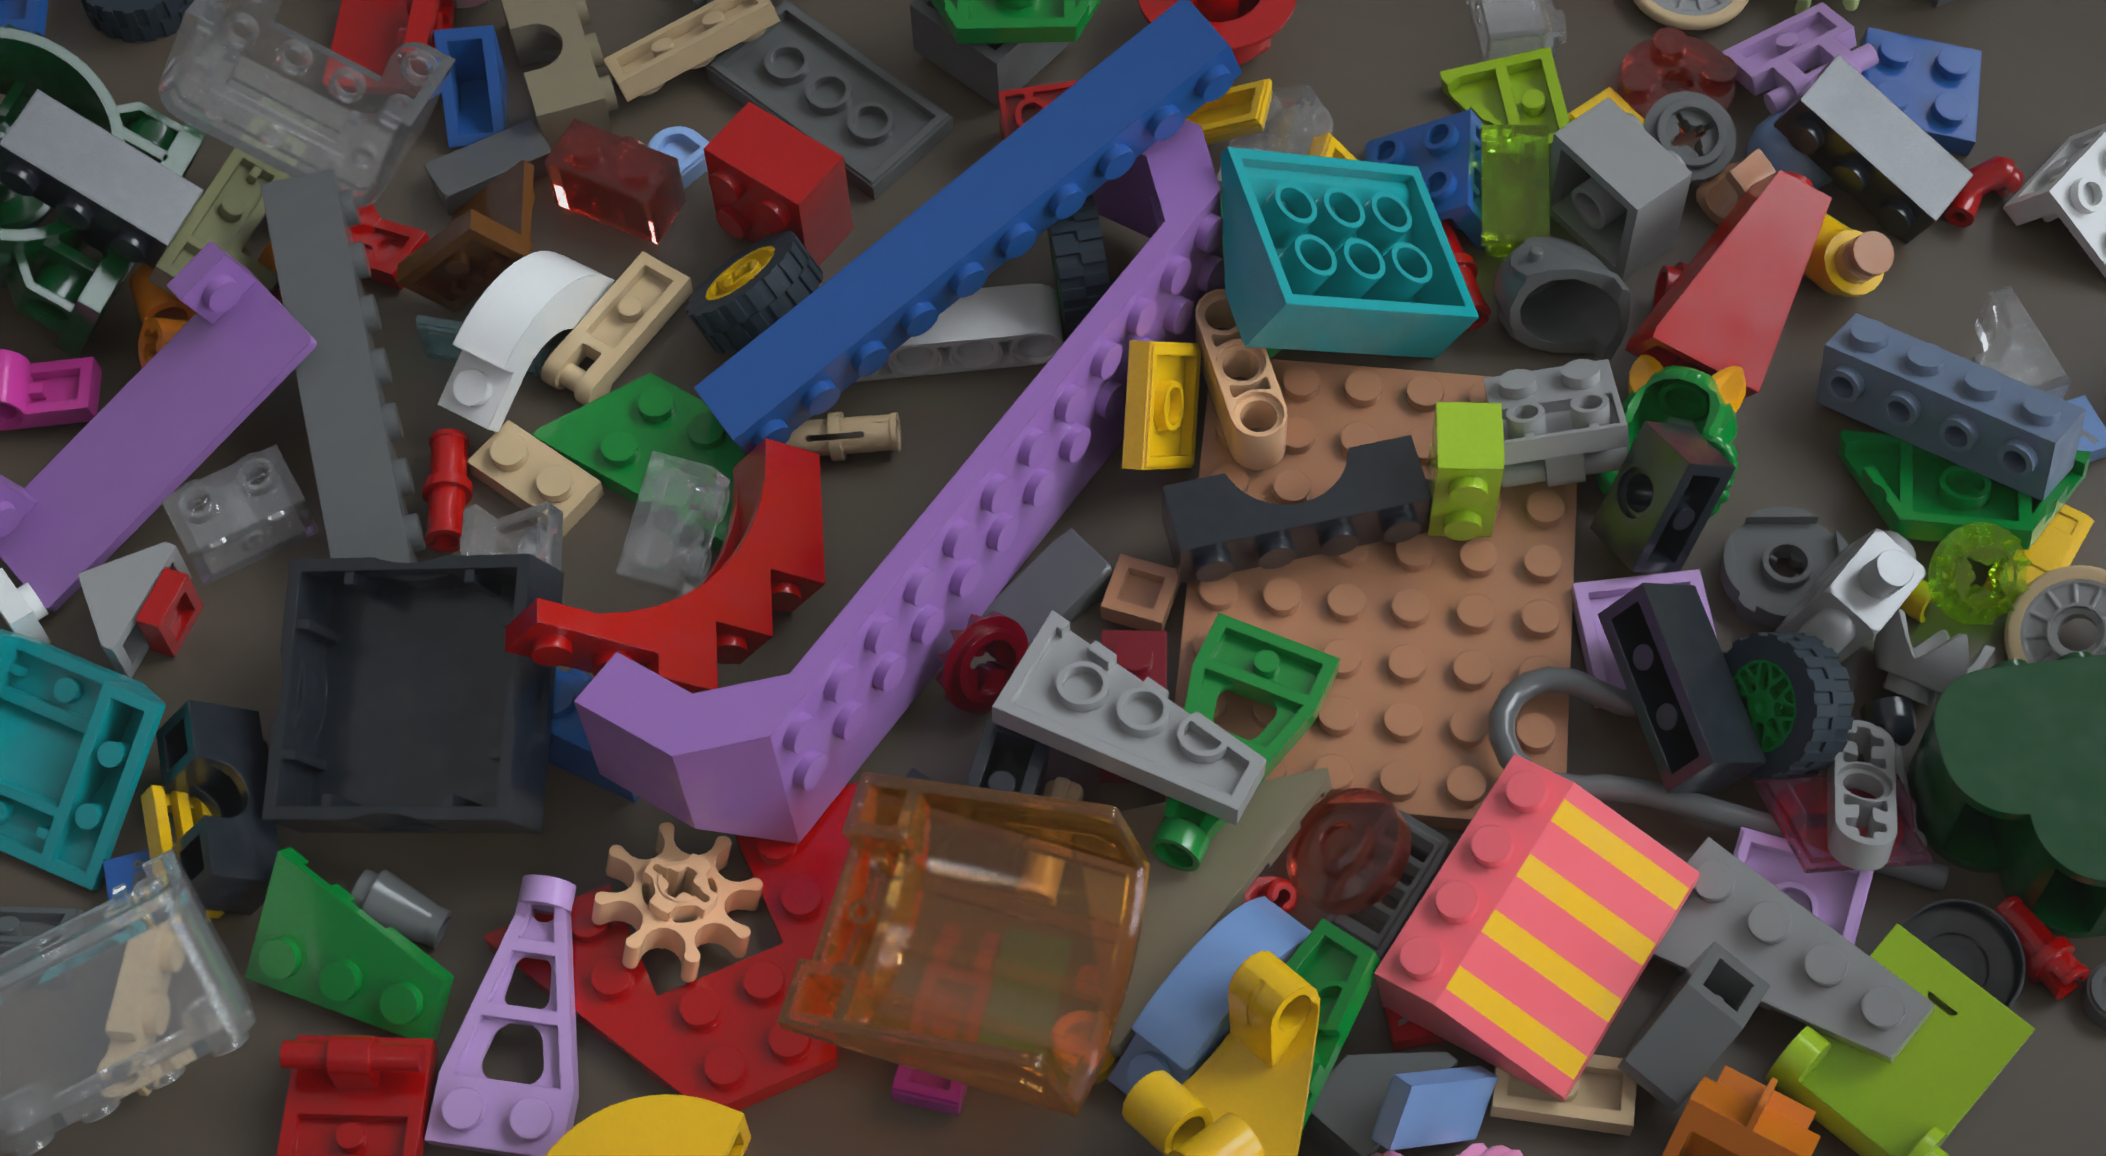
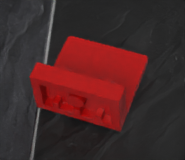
M342 0L324 76L327 89L330 91L439 94L441 85L434 30L451 29L453 27L457 7L456 1Z

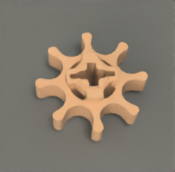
M664 822L659 825L655 846L658 856L655 858L638 859L631 856L621 845L610 847L606 875L622 881L628 886V889L618 893L604 891L596 893L592 921L597 925H603L612 921H623L632 925L637 930L634 934L627 937L625 941L622 959L625 967L630 969L637 967L642 955L648 950L665 948L674 952L679 957L682 964L681 979L685 982H693L697 978L701 958L697 949L700 945L714 943L725 947L735 958L745 956L751 930L748 926L733 921L727 913L737 909L755 911L759 906L763 883L759 878H751L741 882L730 881L719 874L718 871L725 868L728 864L732 845L729 837L719 836L712 849L707 853L701 855L692 853L690 855L681 851L676 846L674 841V825L670 822Z

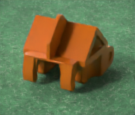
M1725 1065L1717 1082L1705 1076L1699 1082L1662 1156H1812L1821 1137L1808 1130L1816 1111L1775 1091L1777 1079L1772 1077L1768 1085L1765 1086Z

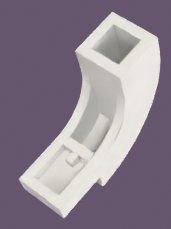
M552 251L534 252L514 262L485 290L462 324L452 344L462 349L439 399L438 405L488 430L499 432L529 366L542 347L559 332L566 329H574L614 284L615 280Z

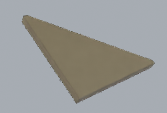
M1327 767L1263 781L1253 794L1238 824L1234 825L1227 822L1210 842V846L1199 868L1192 872L1180 871L1167 866L1158 860L1150 850V842L1161 820L1164 819L1166 802L1077 821L1108 1046L1113 1058L1124 1054L1131 1038L1136 1033L1131 1027L1173 969L1207 932L1246 899L1244 893L1265 866L1271 867L1300 830V821L1320 796L1325 797L1332 789Z

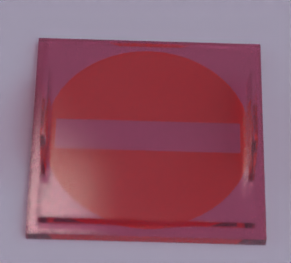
M1896 774L1897 835L1889 860L1882 868L1931 864L1933 858L1915 831L1917 804L1898 774ZM1816 775L1810 778L1755 781L1757 791L1805 874L1856 870L1838 862L1828 850L1827 775ZM1846 789L1847 791L1856 796L1867 799H1876L1874 796L1864 791L1856 789ZM1855 826L1858 828L1860 836L1865 837L1866 827Z

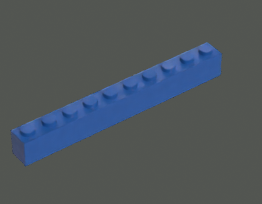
M1179 0L697 384L694 389L732 440L747 455L765 438L786 444L795 429L813 415L829 410L838 401L840 394L859 378L878 371L887 362L889 355L908 339L927 332L936 323L938 316L957 300L976 293L985 284L988 276L1006 261L1025 254L1034 245L1041 233L1059 219H1066L1075 214L1083 206L1086 198L1105 182L1124 175L1132 167L1135 159L1154 143L1173 136L1181 128L1184 120L1203 104L1222 97L1230 89L1234 80L1242 74L1230 45L1190 0Z

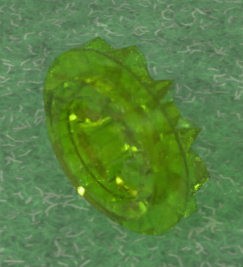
M1987 522L1969 523L1950 532L1935 549L1928 569L1929 590L1938 608L1948 617L1965 625H1992L1993 620L2002 614L2015 612L2013 602L2019 593L2030 590L2025 579L2027 566L2032 564V562L2023 552L2020 545L2022 540L2003 527ZM1967 558L1987 566L1992 563L1994 564L1988 572L1989 578L1992 580L1991 585L1994 587L1992 590L1977 584L1970 587L1976 576L1971 570L1973 566Z

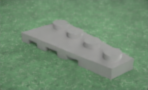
M1053 610L992 706V722L1234 825L1238 824L1265 774L1266 759L1201 713L1194 712L1189 714L1168 699L1169 691L1149 677L1142 681L1117 663V655L1096 640L1092 644L1083 640L1070 630V622Z
M1710 837L1703 842L1687 862L1699 871L1700 878L1653 954V957L1678 967L1680 972H1684L1715 941L1770 985L1758 1006L1769 1011L1773 1009L1805 1023L1806 1027L1810 1026L1821 1034L1890 1064L1933 1013L1934 1003Z

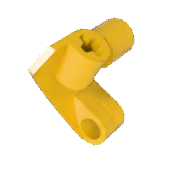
M1269 950L1259 951L1251 955L1239 966L1230 981L1228 990L1230 1033L1216 1051L1182 1085L1164 1070L1153 1071L1145 1075L1133 1086L1123 1103L1122 1115L1124 1120L1163 1156H1298L1314 1060L1320 1013V997L1316 988Z

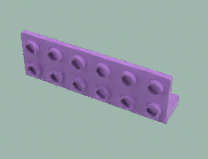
M212 241L166 285L180 301L197 313L25 488L0 474V557L23 584L29 583L46 610L50 612H56L81 587L78 573L103 565L317 346V341L246 267Z

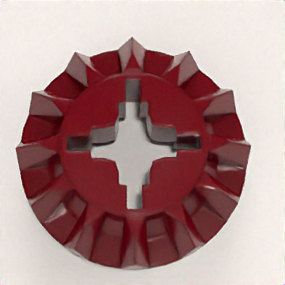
M994 610L987 617L971 614L967 627L964 630H950L954 640L949 650L937 654L944 667L935 679L945 690L944 698L966 712L979 713L992 709L996 699L1029 648L1027 635L1021 625L1012 618ZM985 652H988L990 656L996 659L995 662L987 661L986 664H978L975 669L970 665L974 657H981Z

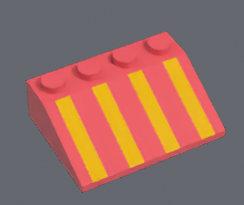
M1514 754L1374 972L1382 1006L1550 1096L1565 1102L1699 880V871L1575 782Z

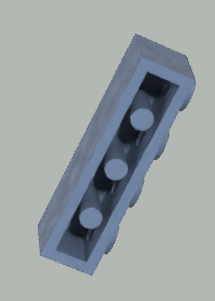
M1858 313L1824 345L1816 402L2041 501L2045 500L2073 468L2086 409Z

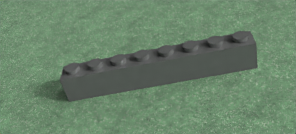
M333 168L260 184L283 306L317 341L316 348L295 368L330 557H375L390 562H417L415 552L426 550V545L418 514L408 515L404 496L415 493L407 458H396L393 440L402 439L404 436L396 403H385L382 386L392 384L393 381L384 347L378 349L374 347L372 332L382 330L374 295L364 296L361 279L371 277V270L363 241L353 242L351 226L361 224L353 190H341Z

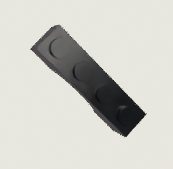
M1411 435L1349 447L1346 466L1338 481L1324 494L1302 503L1283 505L1258 500L1240 490L1225 473L1162 486V522L1180 583L1194 580L1202 582L1218 581L1227 577L1232 572L1256 567L1276 569L1291 563L1295 559L1319 554L1338 556L1350 552L1357 546L1381 541L1389 543L1404 542L1412 539L1419 533L1428 531L1432 496Z

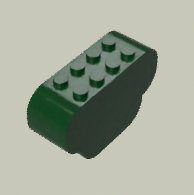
M2077 651L2063 655L2057 660L2028 664L2022 659H2011L1997 663L1991 668L1976 670L1959 677L1941 695L1908 768L1907 780L1919 831L1925 835L1927 844L1939 856L1953 865L1974 872L1998 873L2007 898L2018 895L2031 912L2054 935L2065 936L2066 938L2106 936V654L2093 656L2092 653L2087 651Z

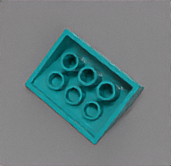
M1227 147L1221 153L1225 295L1245 347L1437 358L1479 318L1419 167Z

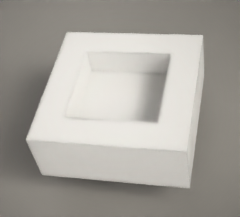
M0 568V615L12 632L38 639L47 644L51 643L38 621L49 613L32 587L27 582L16 588L3 568Z

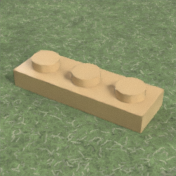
M714 0L603 60L626 101L629 102L638 96H647L657 92L666 81L689 69H698L708 65L717 54L740 42H749L757 39L768 27L780 22V19L770 0Z

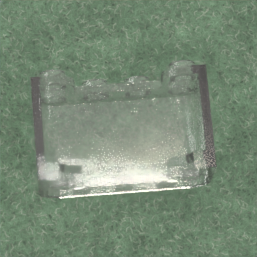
M194 0L185 11L159 83L160 99L168 112L179 120L292 177L333 168L341 190H353L357 207H367L375 203L427 127L456 59L429 45L419 42H407L395 50L388 60L382 76L277 23L276 20L284 0Z
M174 849L141 864L147 878L138 882L133 887L134 891L131 894L125 883L112 888L113 899L0 954V1154L13 1152L15 1156H29L47 1146L54 1139V1133L78 1120L84 1124L100 1120L120 1105L121 1098L144 1086L148 1090L166 1086L184 1073L185 1065L209 1053L214 1057L228 1054L242 1046L249 1039L250 1034L248 1030L256 1022V1014L247 988Z

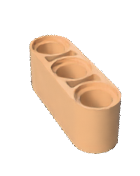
M1215 289L1206 293L1198 301L1195 309V343H1200V347H1202L1200 366L1234 460L1244 468L1266 470L1275 466L1283 458L1286 450L1288 416L1286 403L1266 348L1244 346L1225 295V289ZM1217 328H1227V329H1230V330H1222V331H1221V330H1217ZM1243 377L1247 378L1248 380L1237 381L1233 378ZM1251 428H1263V429H1267V431H1265V432H1254V431H1251V430H1249V429H1251Z

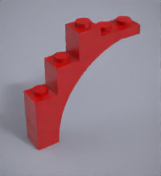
M765 438L733 468V505L728 531L718 558L699 587L679 598L657 606L616 613L598 614L536 598L505 628V652L529 657L535 663L543 666L561 665L589 672L594 677L612 656L618 652L692 694L717 689V663L740 665L773 637L772 611L793 612L826 584L820 455Z

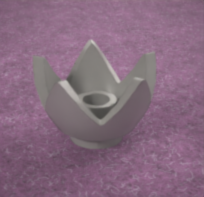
M1899 608L1885 626L1874 636L1876 667L1888 672L1882 687L1930 707H1933L1938 693L1943 694L1946 688L1956 679L1967 673L1981 670L1995 650L1994 647L1984 645L1969 661L1967 635L1958 633L1950 638L1947 630H1941L1912 647L1906 615Z

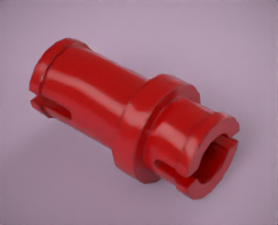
M2018 895L2007 898L1994 909L2011 925L2022 944L2026 963L2025 975L2033 983L2042 982L2051 991L2052 996L2056 1000L2067 997L2081 985L2076 978H2079L2081 981L2088 978L2090 969L2073 955L2075 946L2065 936L2057 938L2031 912Z

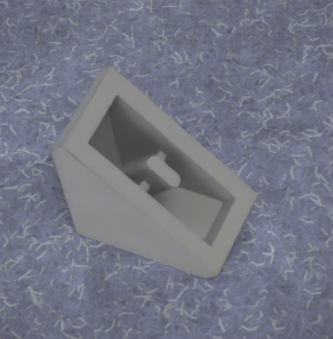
M167 542L159 543L78 573L101 647L115 671L130 678L133 677L150 648L135 619L164 568L186 573L190 579L192 578L176 545Z

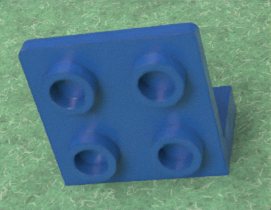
M1472 109L1376 138L1366 144L1365 161L1419 167L1440 221L1451 218L1455 228L1462 230L1478 250L1500 244L1503 148Z

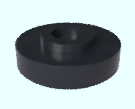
M1944 899L1925 905L1902 923L1901 926L2006 1007L2010 1009L2016 1002L2025 980V955L2016 932L1996 911L1971 900Z

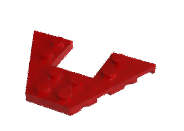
M852 783L842 789L799 844L735 835L752 878H759L763 883L761 898L782 944L657 996L642 959H640L637 967L633 969L625 967L622 963L625 941L631 935L627 923L612 921L603 925H597L592 921L595 895L600 891L614 893L610 883L575 897L570 915L572 921L576 1019L609 1045L611 1043L641 1065L643 1071L664 1088H670L678 1095L706 1099L737 1111L837 1069L840 1045V1015L843 1011L846 948L849 943L852 909V880L856 864V835L859 805H861L858 783ZM536 913L534 918L539 922H549L554 919V915ZM509 925L484 935L486 943L494 955ZM526 957L521 959L515 968L536 983L538 989L550 997L552 968L549 961Z

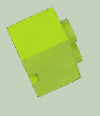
M1436 402L1432 427V444H1430L1426 469V481L1432 496L1428 536H1446L1457 541H1467L1477 537H1492L1505 465L1502 403Z

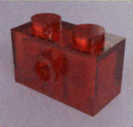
M575 118L544 161L556 205L657 245L686 203L678 158L647 147L643 142L632 136L621 137Z

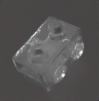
M277 444L260 452L249 453L238 459L234 464L202 479L188 481L161 500L204 586L319 532L306 499Z
M652 451L616 574L637 586L678 597L699 587L707 577L712 559L710 547L717 524L722 522L728 508L730 498L728 486L730 480L713 466Z

